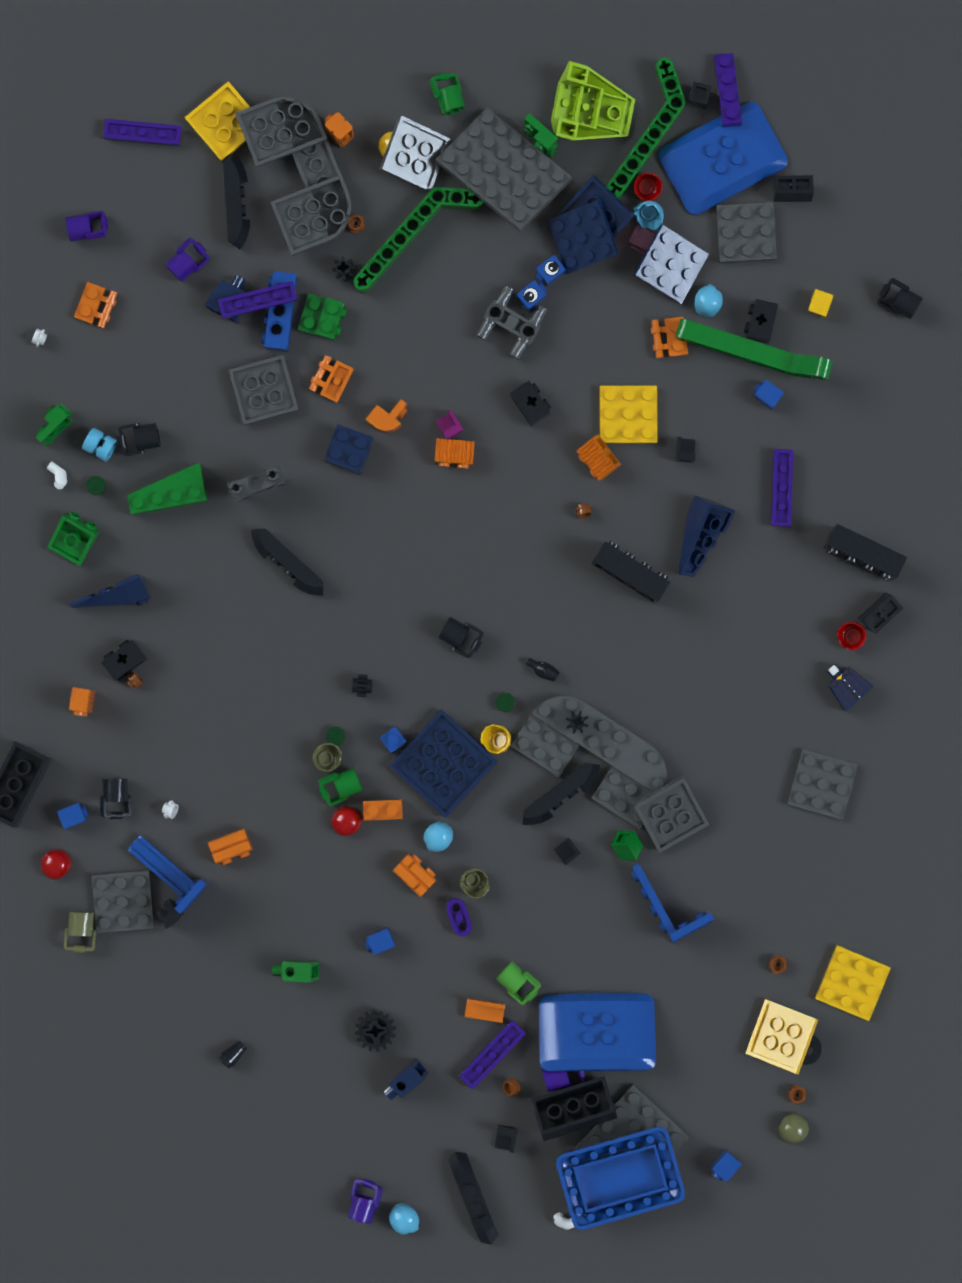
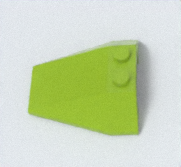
M569 61L557 86L551 117L553 133L556 137L570 141L628 137L635 99L590 67Z

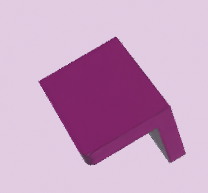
M452 410L436 421L445 439H452L463 432V428Z

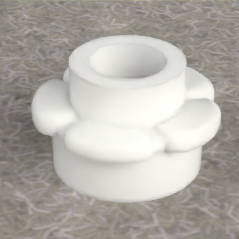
M36 329L31 342L36 344V347L40 344L44 345L47 334H44L45 330Z
M170 800L163 805L162 813H164V818L169 817L173 819L178 812V804Z

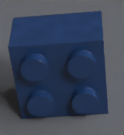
M337 424L324 461L361 475L374 438Z

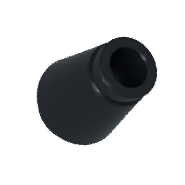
M239 1040L223 1051L219 1059L230 1069L237 1064L247 1048Z

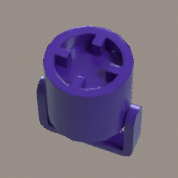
M104 211L66 217L70 242L107 236L109 228L108 218L105 217ZM101 218L102 231L93 232L91 219Z
M188 238L176 249V254L165 263V266L180 282H183L191 273L198 272L209 261L210 257L206 254V249L200 242ZM190 243L204 257L198 264L184 251Z
M542 1069L548 1092L585 1082L583 1077L585 1076V1071H577L581 1082L570 1084L566 1071L549 1072Z
M356 1179L350 1198L352 1202L348 1218L357 1222L371 1224L375 1208L379 1206L382 1187L368 1179ZM360 1184L370 1189H376L374 1198L358 1194Z

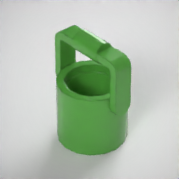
M513 961L496 978L521 1005L531 1001L538 994V990L541 987V983L530 973L524 972ZM528 980L535 988H532L523 998L517 991Z

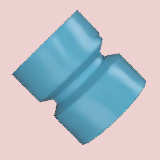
M92 428L82 445V449L90 454L96 453L97 458L107 462L113 454L118 441L110 436L104 437L103 432Z

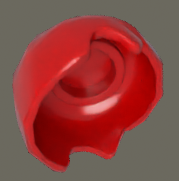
M642 173L634 181V194L640 200L653 201L661 195L663 189L662 180L654 173Z
M855 621L844 623L837 632L840 645L850 651L861 648L867 639L864 627Z
M344 806L333 814L331 824L333 830L338 835L347 837L360 829L362 817L355 807Z
M52 849L41 859L42 872L46 877L54 880L65 876L72 866L71 857L62 849Z

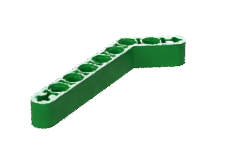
M669 58L659 59L655 68L665 104L606 186L611 192L614 188L616 189L614 195L619 200L684 109L685 98L673 62ZM662 65H664L665 68L668 67L667 77H665L666 74L664 69H661ZM671 82L675 85V88L669 90L665 84ZM677 100L681 103V106L675 108L671 105V102ZM668 116L670 118V122L663 123L660 120V117ZM656 131L659 133V137L653 139L649 133ZM644 146L648 149V153L641 154L638 148ZM629 162H635L637 164V168L631 170L628 168L627 164ZM623 177L627 182L624 185H619L616 179Z
M433 188L354 278L355 289L360 293H367L441 208L476 211L484 206V202L478 198L479 201L477 204H474V197L477 196L468 189ZM441 194L443 199L439 202L434 201L433 195ZM454 195L462 197L459 203H454L451 199ZM465 195L468 196V204H465ZM423 208H428L431 212L429 215L423 216L420 211ZM410 222L418 224L415 230H410L407 226ZM399 236L406 239L401 245L395 242V239ZM387 250L393 253L390 259H385L382 256ZM371 266H380V271L372 273L370 271ZM367 272L370 277L366 280V286L362 285L360 287L359 281H364L367 278L365 274Z
M680 319L675 338L794 377L827 381L833 365V361L827 358L793 354L686 319Z

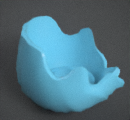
M645 201L633 208L635 211L634 215L637 216L636 221L642 228L657 230L662 225L664 212L662 207L655 201Z
M708 284L697 292L694 307L700 316L707 318L714 317L723 304L721 292L715 286Z
M442 821L435 822L424 832L423 840L429 852L443 851L452 842L453 830L447 823Z
M398 1203L391 1209L389 1220L391 1227L396 1232L405 1235L416 1232L419 1229V1216L408 1204Z

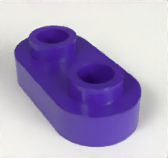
M458 898L451 899L446 909L453 931L458 936H466L471 932L472 924L465 903ZM455 904L460 906V910L457 912L452 909ZM460 923L466 924L464 930L459 929Z

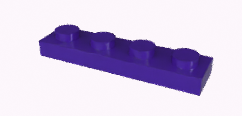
M733 53L714 55L722 127L741 126L742 118Z
M105 119L103 138L107 140L180 146L182 127L178 125Z
M293 281L218 300L223 319L298 301Z
M774 449L771 526L791 527L793 450Z
M511 1020L459 1077L473 1090L521 1040L526 1032Z

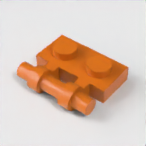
M87 282L74 318L93 325L95 318L100 319L97 326L104 329L106 323L111 318L109 315L112 307L116 305L117 301L115 299L118 293L110 291L109 296L105 297V288ZM101 302L106 303L103 312L99 313L98 309Z
M684 317L664 319V327H660L659 320L651 321L652 328L650 330L654 339V345L652 346L656 359L664 358V350H668L669 358L688 355L687 342L675 338L679 321L684 319ZM666 333V344H662L661 334Z
M325 355L323 361H320L318 364L319 369L315 377L312 376L310 380L309 390L316 392L318 386L322 387L320 395L338 403L354 368L338 360L334 367L330 366L332 358ZM328 371L330 375L327 381L324 382L322 378L325 372Z

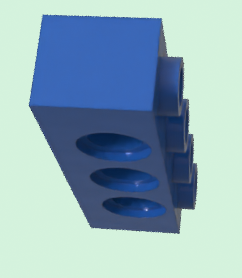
M273 271V276H269L268 287L293 281L296 292L297 275ZM294 302L271 307L268 314H265L264 325H267L266 333L262 334V344H265L266 350L289 352ZM277 307L284 309V313L281 316L274 314V310ZM275 326L282 328L281 333L278 335L272 334V329Z

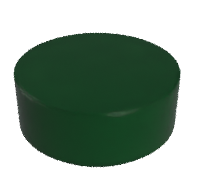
M92 476L87 480L86 488L92 495H101L106 489V483L103 478Z
M502 693L496 699V706L502 712H509L515 706V699L509 693Z
M331 727L326 733L328 743L337 746L341 745L346 737L344 730L340 727Z

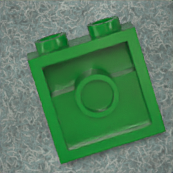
M529 113L524 119V131L529 137L533 138V145L551 159L558 151V138Z
M308 293L297 330L335 341V338L339 337L342 326H339L340 321L345 319L347 313L345 303Z
M62 403L59 406H52L46 411L44 419L49 424L47 426L43 425L37 431L38 435L36 438L46 447L74 421L70 417L72 413Z
M71 511L62 515L47 548L81 566L90 548L93 547L100 530L97 529V525L94 522H85L80 519L81 516L78 513Z

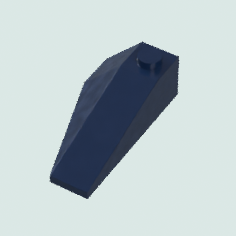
M694 497L687 514L678 573L690 577L695 576L706 560V554L709 549L716 546V539L721 532L725 533L735 512L734 509L703 497Z
M138 574L115 583L116 587L103 588L96 595L93 593L69 604L72 608L135 604L142 606L148 603L151 595L144 577Z

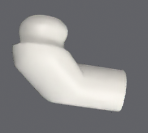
M51 461L47 469L55 474L54 486L57 489H63L67 484L66 471Z
M561 1212L554 1215L553 1218L556 1226L566 1230L574 1228L571 1218L564 1217Z

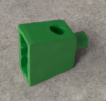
M286 960L282 962V965L274 964L272 974L273 976H282V981L311 983L319 980V961Z

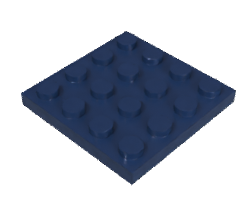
M441 709L389 766L446 818L498 761Z

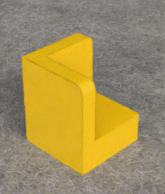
M815 289L808 311L821 315V319H825L834 295Z

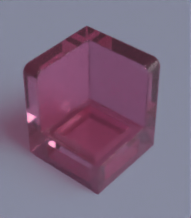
M637 225L627 245L645 254L655 234Z

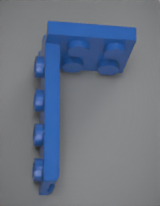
M141 834L127 849L180 895L175 902L177 906L174 908L179 914L185 912L210 883L205 878L193 881Z
M637 864L632 867L634 871L631 874L635 882L640 881L643 887L640 889L645 900L649 898L652 903L649 907L654 917L659 916L661 920L659 926L664 934L668 933L672 943L714 921L711 912L706 914L704 911L695 916L694 922L689 923L686 921L678 925L679 930L676 931L641 866Z

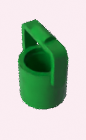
M440 73L429 80L434 97L438 100L443 116L456 114L466 108L461 94L462 89L455 73ZM452 79L453 85L438 89L436 81Z
M354 768L340 774H331L318 781L319 792L329 806L347 800L349 796L363 791ZM334 781L339 796L330 799L324 784Z

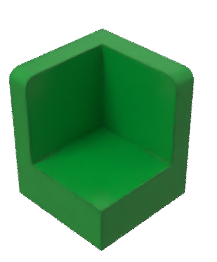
M618 830L611 844L620 860L636 861L643 848L635 831Z

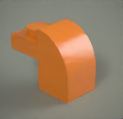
M401 399L390 413L376 405L365 420L377 431L383 433L394 432L402 426L397 419H402L407 413V403Z

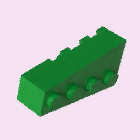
M200 462L127 495L130 514L137 516L207 503V491Z

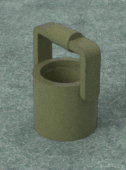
M69 911L68 928H65L64 935L65 950H72L73 953H85V951H93L95 949L96 929H93V912ZM67 935L93 936L92 947H85L84 945L67 946Z

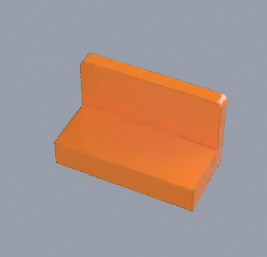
M467 997L464 1017L503 1023L506 1004Z

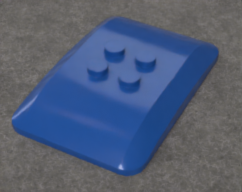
M747 102L740 106L741 126L722 127L720 116L660 149L658 154L659 161L689 214L698 215L778 173L787 166V155L757 103Z
M583 993L543 996L539 1000L540 1066L549 1072L651 1070L656 1064L654 999L648 994Z
M663 1127L650 1128L559 1155L556 1160L571 1220L574 1227L579 1230L589 1229L681 1202L685 1197V1189L670 1136Z

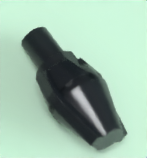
M529 658L526 665L534 669L535 674L547 680L555 681L560 674L558 670L546 662H537Z

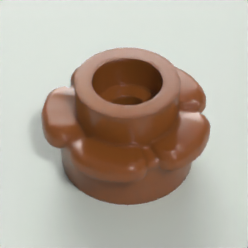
M351 215L347 228L352 233L363 231L365 228L364 218L361 215Z
M581 503L576 506L577 509L574 511L578 519H584L593 514L591 510L593 507L591 505L588 506L587 503Z
M134 671L127 674L128 679L126 682L133 689L135 687L140 688V685L143 683L141 677Z
M775 955L769 961L768 967L774 974L784 973L787 969V961L784 957Z
M508 1078L503 1083L504 1093L507 1096H517V1093L520 1092V1083L514 1078Z
M794 1085L788 1091V1098L791 1099L793 1104L803 1103L806 1100L807 1096L804 1087Z

